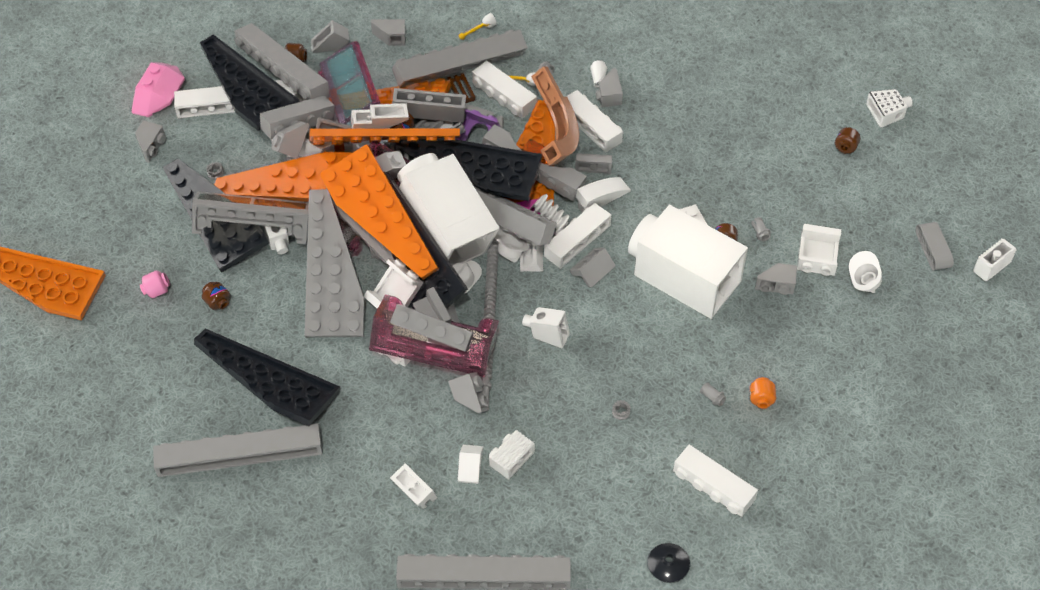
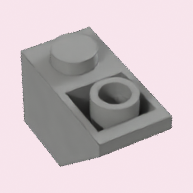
M371 19L373 35L388 46L405 45V19Z
M143 120L135 135L145 161L149 163L156 156L160 145L165 142L166 135L163 126Z
M777 263L757 276L755 290L777 292L783 295L793 294L796 285L797 265Z
M477 372L448 381L455 401L477 413L489 410V400L483 392V382Z

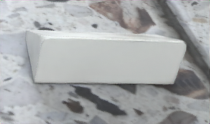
M522 239L530 247L529 250L523 251L520 256V271H543V245L538 247L531 244L530 240Z

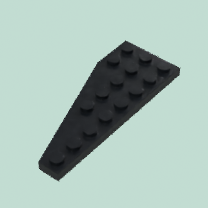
M214 34L200 42L201 49L234 111L257 131L261 130L260 113L300 102L297 97Z
M439 138L437 141H426V139H418V141L400 140L399 143H396V149L415 158L428 153H434L438 159H442L454 154L473 186L494 196L523 201L530 200L542 162V154L456 139L455 141H444V138Z
M178 158L163 167L191 220L193 198L198 191L225 194ZM216 200V201H222V202H233V203H237L236 201ZM212 220L211 228L206 226L203 228L202 234H199L221 272L226 271L270 243L260 225Z
M384 171L439 267L438 271L425 279H422L420 276L418 277L423 284L410 305L414 309L413 303L425 298L427 290L434 287L447 309L468 288L389 172ZM392 253L394 260L399 259Z
M206 328L194 338V345L273 411L306 426H310L340 393V386Z

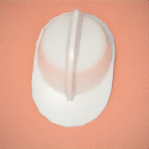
M499 226L500 229L494 237L498 241V252L515 263L523 251L529 250L530 246L521 238H518L514 232L504 231L501 229L502 226Z
M869 251L855 254L849 263V272L854 287L860 291L875 293V290L882 282V272L876 255Z
M472 260L452 265L467 286L468 290L465 292L467 293L482 274L480 265Z

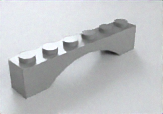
M495 124L482 139V144L521 150L513 141L511 134ZM541 163L536 181L556 191L563 197L574 201L577 189L585 186L587 176L572 167L562 168Z

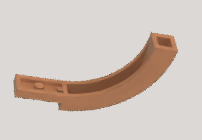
M543 66L531 77L544 99L555 125L556 139L540 150L548 166H553L560 163L576 150L579 143V127L568 97L562 95L548 67Z

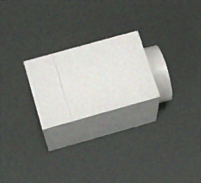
M428 153L406 164L397 174V179L400 182L399 188L452 265L465 263L485 254L500 228L454 154L438 159L436 154Z
M670 204L659 217L648 214L635 229L628 246V253L636 257L635 276L710 319L713 318L742 281L748 247Z

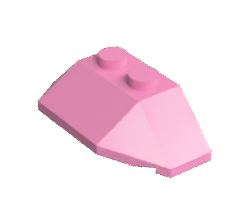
M150 63L135 88L132 113L150 117L153 113L169 106L174 99V91H179L185 81L179 68L165 63Z

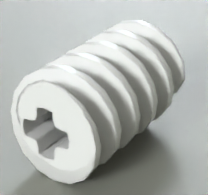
M545 194L530 209L534 207L535 213L540 212L541 216L556 222L555 235H557L568 224L569 215L562 217L564 210L557 211L558 204L551 206L553 199L546 201L548 195Z

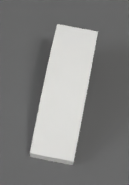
M406 103L370 105V110L351 111L352 129L389 128L409 119Z
M621 177L606 178L578 188L576 199L584 209L594 203L602 207L629 193L631 190Z

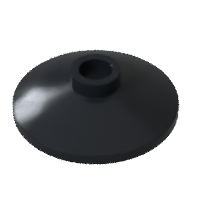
M663 543L651 550L647 564L649 571L656 579L666 583H674L682 580L688 574L690 558L682 547L673 543ZM670 557L673 559V561L668 562L666 558Z

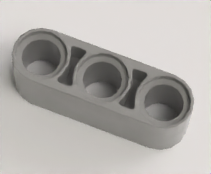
M931 222L917 225L916 235L931 269L934 271L953 267L952 253L938 223Z

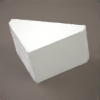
M462 446L459 455L458 482L479 483L483 446Z

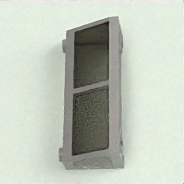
M198 191L192 203V234H202L204 227L211 228L213 220L287 227L288 235L293 234L297 239V243L306 244L309 202Z

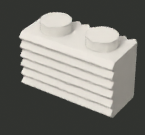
M1001 239L978 257L973 272L984 281H988L1012 262L1011 260H1013L1012 258L1016 253V248L1005 239Z
M515 430L512 434L505 436L499 448L495 447L490 452L489 465L509 480L529 457L534 454L535 443L522 435L521 432H518V430Z

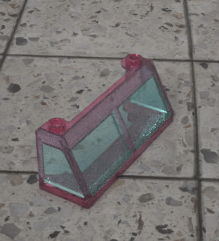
M358 41L349 43L319 63L320 71H318V74L328 81L330 99L335 105L337 122L351 125L352 110H370V105L380 104Z

